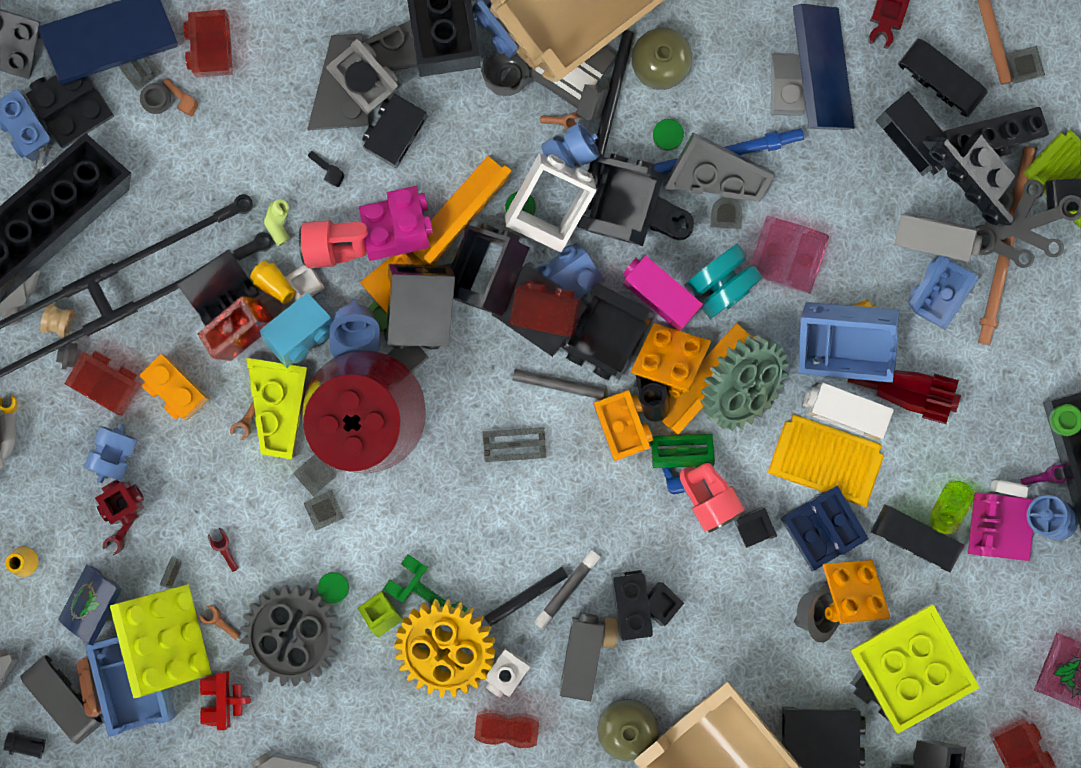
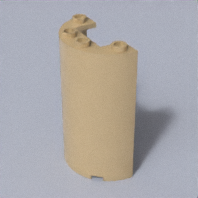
M490 0L492 6L489 9L518 46L516 52L533 70L538 66L543 69L542 75L544 78L558 82L664 0Z
M729 680L689 711L634 760L639 768H802Z

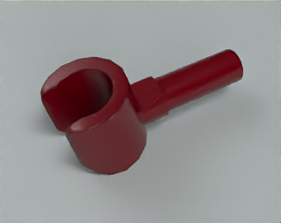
M133 522L126 526L122 525L115 535L107 538L103 542V549L108 547L110 541H115L118 548L113 555L120 553L125 546L123 539Z
M219 528L223 536L222 540L219 542L213 541L210 534H208L209 543L213 550L220 551L231 571L234 572L239 567L228 548L229 539L226 532Z

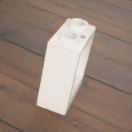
M539 153L505 214L506 227L562 252L597 191L593 176L582 168L574 170L566 166L565 162L555 155L550 154L547 157ZM543 170L580 187L559 227L522 210Z
M825 383L817 384L812 389H808L802 406L807 407L806 415L873 440L884 438L894 411L892 408Z

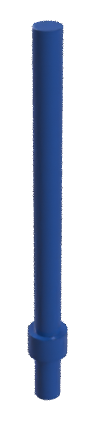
M802 128L782 133L774 131L765 133V137L725 146L724 148L738 155L765 149L773 151L781 149V145L804 140ZM678 158L655 163L654 170L661 174L670 173Z

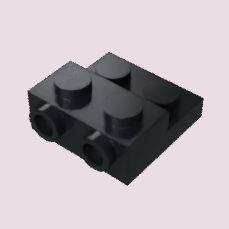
M56 75L48 80L45 77H41L30 84L31 91L26 93L41 120L46 123L62 149L78 140L85 133L88 134L114 117V114L90 76L61 85Z

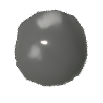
M497 52L491 57L486 56L483 60L481 69L486 86L496 95L503 97L512 96L520 92L528 84L530 69L518 53L509 59L505 53ZM511 68L503 81H501L502 72Z

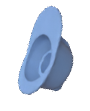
M352 299L350 305L343 306L336 311L331 323V353L334 357L353 351L371 350L378 352L380 345L378 321L375 320L373 312L368 307L358 305L356 299Z

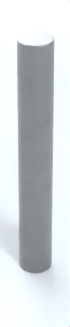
M519 369L514 370L512 380L603 400L605 393L604 387Z

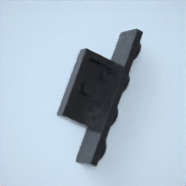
M1035 107L949 129L942 132V137L947 138L954 148L960 152L972 134H980L997 155L1002 158L1012 154L1011 148L1025 142L1044 138L1049 135V131L1041 108Z
M972 134L960 152L945 137L927 136L924 139L923 143L930 150V156L942 164L947 170L948 177L957 183L965 192V197L979 208L984 220L992 225H1011L1014 218L1000 203L999 199L1013 181L1015 175L982 135Z

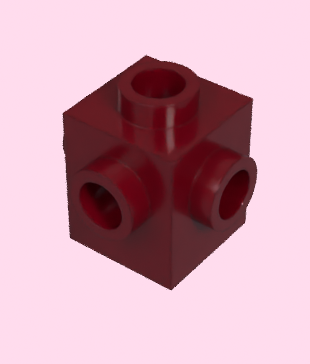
M115 480L102 488L103 493L95 497L99 504L97 506L99 514L105 522L109 521L110 525L121 522L123 526H126L138 519L139 515L137 512L144 509L141 503L144 500L142 492L136 484L131 486L130 482L120 483L118 480ZM121 497H124L128 504L125 509L120 508L118 505V500Z

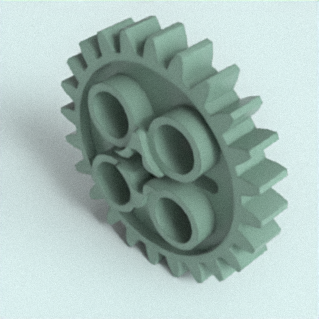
M757 335L755 339L747 336L745 343L738 340L734 350L728 347L727 356L725 358L722 356L718 357L720 364L718 367H711L710 370L713 372V375L704 380L709 386L701 390L706 396L701 400V403L705 406L703 412L708 415L707 418L722 429L727 427L733 431L736 426L743 429L746 421L749 424H753L754 416L756 415L760 418L763 417L762 410L765 407L771 409V399L779 398V395L776 393L777 389L785 386L780 382L781 379L788 376L784 369L789 363L784 360L787 354L782 351L783 348L769 337L765 336L763 338L760 335Z

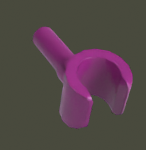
M1052 465L1043 473L1021 478V484L1030 485L1045 481L1052 484L1063 483L1067 478L1057 480L1054 477V471L1064 466Z

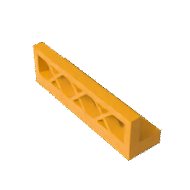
M487 156L432 218L433 234L428 235L430 248L411 253L425 265H435L464 232L468 224H471L510 179L512 171L506 165L501 167Z
M735 323L704 358L689 392L686 391L685 394H681L678 398L669 396L670 412L661 422L676 435L704 407L701 400L706 396L701 390L709 386L704 380L713 375L710 368L713 366L718 367L720 364L718 357L722 356L725 358L728 347L732 350L736 349L738 340L745 343L747 336L752 337L739 324Z

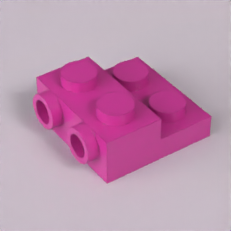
M417 185L386 192L388 198L386 201L359 206L361 222L367 226L368 234L364 239L369 261L430 248L428 235L433 234L430 217H424L423 215L424 211H429L425 193H418Z

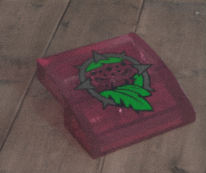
M1056 632L1034 691L1081 709V642Z

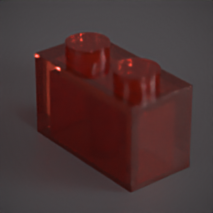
M526 281L525 286L520 285L516 287L509 325L567 337L574 335L581 297L574 296L575 291L565 288H556V292L543 290V284Z
M241 296L198 332L197 335L212 359L232 361L261 337L259 330L273 319L260 299Z
M94 350L92 355L83 352L64 384L113 413L123 416L142 385L135 380L137 374L123 366L119 370L109 365L111 359Z

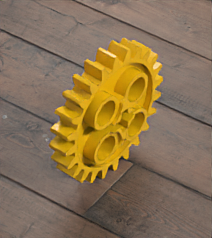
M434 599L431 608L423 602L419 609L420 612L413 608L409 614L410 618L404 617L401 623L402 627H399L396 633L398 639H396L394 648L399 650L395 659L404 660L399 670H409L410 672L406 680L410 681L416 678L418 680L417 689L421 688L424 684L427 685L429 695L434 689H439L440 697L444 696L446 690H450L451 695L456 697L459 688L462 692L468 694L470 685L477 689L481 681L480 679L486 680L488 670L492 669L494 663L492 658L495 656L496 649L491 648L495 642V637H487L491 627L480 626L484 617L479 616L474 619L472 617L473 607L466 612L462 611V602H459L456 608L451 607L450 599L446 600L444 607L440 606L437 599ZM439 625H448L452 631H444ZM417 643H425L430 649H422ZM460 648H469L473 654H466ZM444 665L448 667L450 671H442L441 669H439L438 666Z

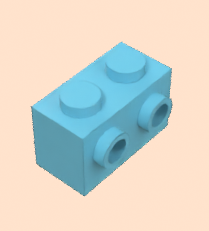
M307 292L259 331L264 344L288 368L293 363L301 362L307 356L308 351L316 344H322L330 338L332 318Z

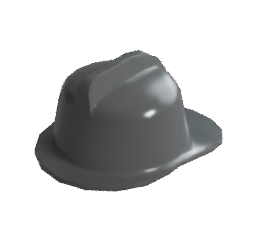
M827 581L820 590L810 591L801 597L797 607V616L794 619V624L797 627L808 631L812 639L821 643L828 641L840 625V622H832L825 617V609L833 603Z

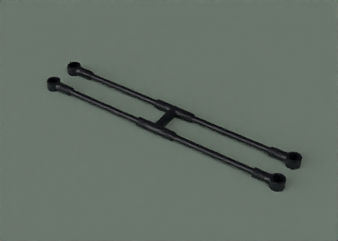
M241 194L236 197L233 203L214 212V215L115 264L110 263L62 287L63 290L0 320V329L64 297L69 298L85 289H88L101 314V317L83 325L82 329L0 369V378L85 335L90 336L138 312L137 309L179 289L176 283L180 280L136 302L131 301L122 307L112 310L99 283L112 277V275L118 274L117 271L215 222L221 223L239 213H249L253 207L250 196ZM246 199L249 202V206L246 209H241L238 207V202ZM266 232L258 233L253 241L233 250L234 253L232 254L236 260L240 261L258 251L266 252L272 247V237ZM261 237L268 238V246L260 247L257 243L258 239Z

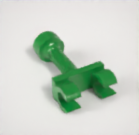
M407 554L401 565L414 573V578L405 590L392 580L387 582L383 590L402 604L410 592H415V594H418V596L431 603V605L434 599H437L440 606L444 607L446 600L438 594L436 595L434 591H431L428 587L426 588L420 582V578L428 567ZM457 601L455 604H451V607L456 608L459 601ZM463 605L462 611L466 612L468 608Z

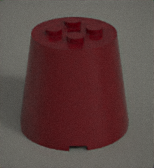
M371 350L353 351L333 358L316 372L305 392L302 407L303 426L310 448L324 463L342 471L376 473L397 465L412 452L424 430L426 408L421 386L413 373L404 364L392 356ZM347 415L349 417L358 415L361 419L358 422L361 427H350L347 423L350 421Z

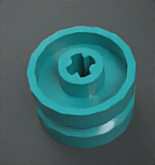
M738 243L684 284L686 290L695 298L700 297L709 289L714 292L702 302L703 305L701 306V309L710 320L725 308L728 310L750 293V288L764 278L755 265H750L736 274L734 270L747 257Z

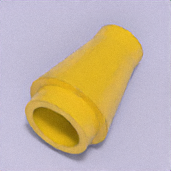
M264 260L254 268L250 275L255 287L278 299L282 304L290 302L296 294V290L291 287L275 263Z
M27 546L15 548L5 560L7 570L19 577L32 575L39 563L36 552ZM17 558H19L21 561V565L19 568H17L15 564L17 562Z

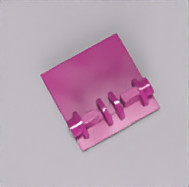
M974 492L968 554L1030 561L1033 529L1027 521V510L1034 499Z

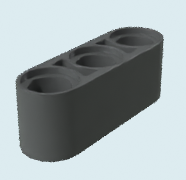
M44 655L21 674V680L69 739L79 744L102 725V719L99 716L97 718L86 716L84 710V703L86 701L83 702L82 695L75 693L70 687L72 683L60 669H55L50 663L53 660L49 656Z

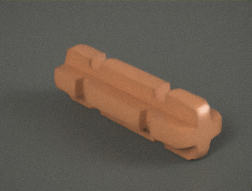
M82 658V660L77 662L76 666L78 675H81L79 683L83 702L86 701L84 703V710L87 717L93 716L94 718L102 714L89 659Z

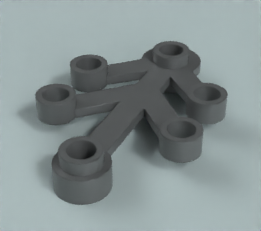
M1027 181L1023 187L1024 194L1012 216L1014 221L1011 225L997 228L999 224L992 225L986 221L985 224L975 227L979 228L978 236L987 234L990 237L988 245L984 246L981 244L979 255H989L996 252L1013 260L1018 267H1030L1035 259L1032 251L1028 249L1017 250L1001 241L1014 236L1043 250L1048 257H1059L1064 252L1062 241L1059 239H1048L1031 230L1063 218L1072 221L1080 219L1081 197L1075 195L1066 196L1060 201L1058 207L1027 217L1035 199L1041 197L1044 193V186L1040 181ZM1033 183L1039 187L1036 195H1031L1028 190L1029 186ZM1005 191L1003 194L1009 197V203L1004 207L1009 209L1013 206L1015 199L1011 192ZM1072 202H1076L1079 206V210L1075 214H1071L1068 210V206ZM1052 242H1056L1059 246L1056 254H1052L1049 251V245ZM1022 253H1027L1029 256V261L1026 264H1022L1019 261V256Z

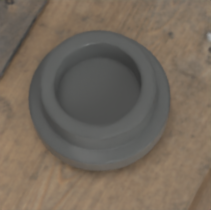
M151 83L141 91L140 103L147 112L161 114L169 108L171 95L164 85Z
M69 343L58 349L56 362L62 363L61 369L66 370L67 367H75L78 343Z

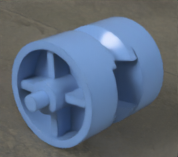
M580 122L566 130L567 134L564 135V139L560 136L553 137L541 145L545 156L555 155L572 169L577 166V162L584 165L599 158V151L594 140L598 139V135L596 133L590 135L586 127Z
M121 423L113 430L99 426L93 441L97 447L94 450H90L84 465L85 468L96 472V475L99 476L97 482L103 483L104 478L108 479V477L120 481L123 480L128 467L125 459L132 456L138 440L125 435L126 432L123 431L125 425Z
M1042 495L1034 499L1029 505L1027 521L1036 533L1054 541H1062L1071 537L1076 531L1078 515L1069 503L1053 495Z

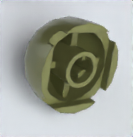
M658 27L647 31L637 40L632 50L631 65L635 75L644 85L656 90H667L677 86L686 79L692 67V51L688 41L681 33L671 28Z
M633 699L617 700L608 705L600 715L597 726L598 740L604 751L614 759L625 762L634 761L657 741L659 735L658 721L652 710L643 702Z

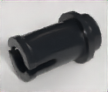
M15 730L14 733L8 732L4 743V750L9 751V755H13L15 752L41 759L46 739L20 735L19 731Z

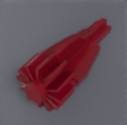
M895 370L893 382L850 378L847 381L848 383L877 390L876 396L908 411L923 414L922 418L942 424H947L950 411L957 412L961 395L955 393L959 380L935 373L933 377L919 372Z

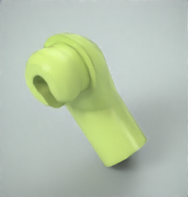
M277 199L270 203L264 219V225L278 247L291 240L283 227L289 211V205L283 199Z

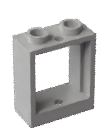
M904 213L901 214L894 245L969 262L973 255H979L983 236H978L979 228Z

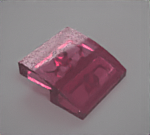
M767 215L750 265L757 267L764 276V280L811 294L829 235Z

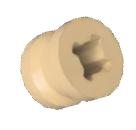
M56 304L46 306L41 318L40 331L47 334L54 332L61 338L68 336L71 330V322L75 317V310L70 308L62 310Z

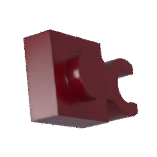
M876 0L870 21L877 23L878 26L870 33L868 43L873 44L876 35L882 34L886 38L884 48H889L893 42L891 28L901 29L910 0Z

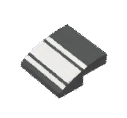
M603 47L558 82L544 78L542 75L544 70L539 66L535 70H531L530 77L578 108L584 85H597L614 61L616 55Z

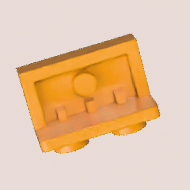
M626 390L593 403L614 461L650 448L648 442L653 441V437L648 424H641L638 413L642 412V407L637 394L631 395L630 391Z

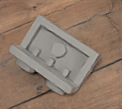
M356 39L348 49L327 65L326 68L368 115L395 92L398 87L395 83L397 78L387 66L382 68L375 60L377 55L366 42L362 44ZM359 61L370 64L377 76L374 87L365 94L351 92L344 80L348 67Z

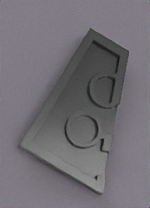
M410 20L362 41V44L366 42L377 55L375 60L382 68L387 66L391 71L418 67Z
M362 33L331 35L307 128L308 131L369 126V115H366L326 68L327 65L348 49L353 41L358 39L362 43Z
M692 133L663 186L664 189L669 190L677 188L691 190L692 193H714L728 198L760 202L775 174L773 171L696 133Z

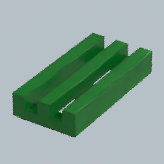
M713 434L652 436V468L698 467L704 463H710L712 466L715 465ZM682 445H707V447L689 448V446ZM658 446H678L677 448L658 449Z

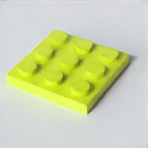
M189 584L110 605L133 698L149 695L212 674Z
M933 604L926 606L850 649L853 658L897 734L980 688Z

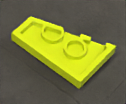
M246 358L255 408L260 452L262 455L293 459L308 368L294 365L286 368L282 363Z

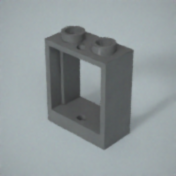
M580 612L579 618L572 617L559 689L561 697L589 702L592 700L605 627L603 622L598 621L597 615Z

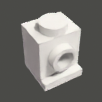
M505 647L494 662L492 669L486 675L485 681L488 682L486 688L499 698L503 694L510 697L526 672L530 669L531 664ZM502 670L510 671L511 679L508 681L501 680L499 677Z

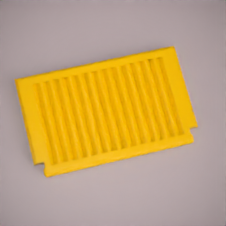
M793 414L791 417L792 421H785L767 473L820 492H825L834 486H838L846 501L867 508L884 455L879 453L882 449V444Z

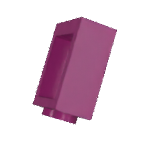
M646 255L641 261L635 258L623 273L626 277L623 285L676 330L680 331L703 305Z

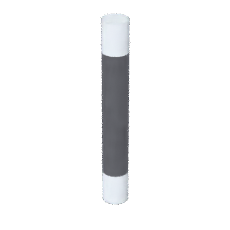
M592 549L534 621L542 630H544L601 558Z

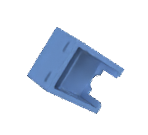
M805 302L801 316L798 374L893 382L896 367L900 310Z
M118 636L96 641L93 646L90 644L85 645L108 737L152 723L161 724L169 722L176 717L169 688L133 698Z

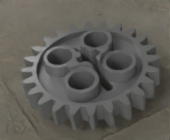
M283 585L281 594H279L278 590L274 587L270 589V598L264 593L258 596L262 605L255 602L249 605L254 614L246 613L243 616L245 620L250 622L249 625L240 627L241 631L248 633L247 637L240 640L242 644H249V649L243 652V656L252 655L254 659L249 663V666L252 667L257 664L261 666L257 674L258 676L269 672L268 682L270 683L278 676L280 677L281 686L286 685L289 678H291L293 686L299 685L300 677L307 684L311 682V672L315 676L320 677L322 675L320 666L328 669L332 665L327 657L335 658L338 655L331 648L341 644V640L333 637V634L341 631V627L332 626V622L338 618V615H328L327 612L331 609L332 604L323 607L321 605L323 595L315 599L311 598L312 588L301 594V586L296 585L293 592L290 593L288 585ZM278 607H284L288 610L290 616L288 622L283 623L277 619L276 610ZM298 610H302V617L293 632L297 639L292 640L288 644L284 659L280 661L278 659L279 654L288 639L284 632L293 627ZM307 619L316 622L318 626L316 635H309L304 630V622ZM269 635L276 639L277 649L275 651H269L265 648L263 643L265 636ZM294 648L304 651L306 656L304 663L300 664L293 660L292 650Z

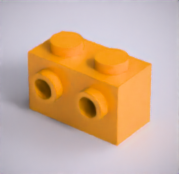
M160 354L139 375L145 381L142 387L154 398L159 395L167 403L163 408L176 420L179 417L183 420H189L210 399L165 354Z

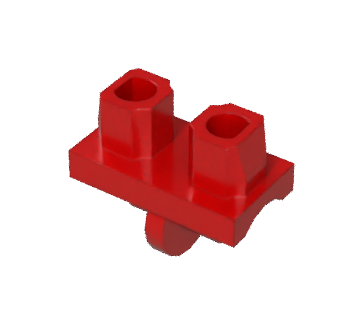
M220 671L216 675L200 679V694L216 695V706L201 707L200 723L202 725L217 726V730H227L230 727V705H233V716H242V704L251 703V696L242 695V684H233V696H230L229 671Z

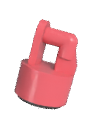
M331 220L304 222L299 229V251L303 265L307 268L334 267L336 263H344L355 258L364 257L367 254L364 239L368 234L367 226L362 222L333 224ZM351 242V244L337 245V243Z
M704 463L696 468L686 467L681 470V483L694 504V507L691 509L704 532H713L744 514L745 508L734 488L728 486L727 482L715 471L710 463ZM703 480H705V482L707 483V485H708L710 491L712 492L713 496L710 495V493H709L708 489L706 488V486H705Z

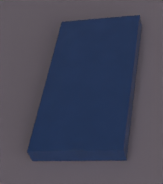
M120 0L38 26L39 34L60 85L178 47V42L160 0Z
M802 3L793 6V15L809 129L824 130L854 129L839 8Z

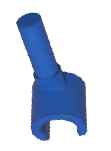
M662 468L668 491L671 494L684 493L685 488L681 483L680 476L673 477L670 468Z

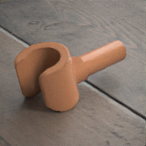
M168 78L165 79L163 85L180 99L177 109L192 117L198 108V102L177 88Z
M575 111L567 116H541L540 122L559 124L567 130L576 124L575 119L582 116L576 114Z
M252 402L242 420L231 426V435L235 433L237 426H242L245 429V435L241 440L250 435V423L255 414L254 402Z
M207 606L214 612V617L209 621L204 615H199L200 620L205 624H215L236 640L240 633L221 618V612L217 607Z

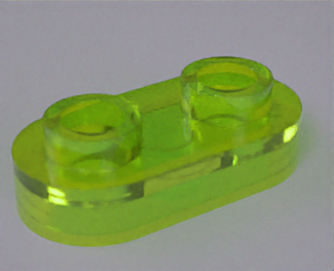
M952 481L945 485L930 516V524L937 532L952 534L960 529L972 506L974 499L973 489L961 481Z

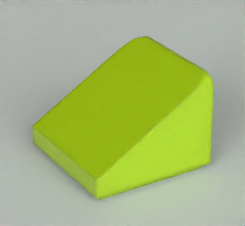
M383 590L357 608L370 630L378 638L403 621Z

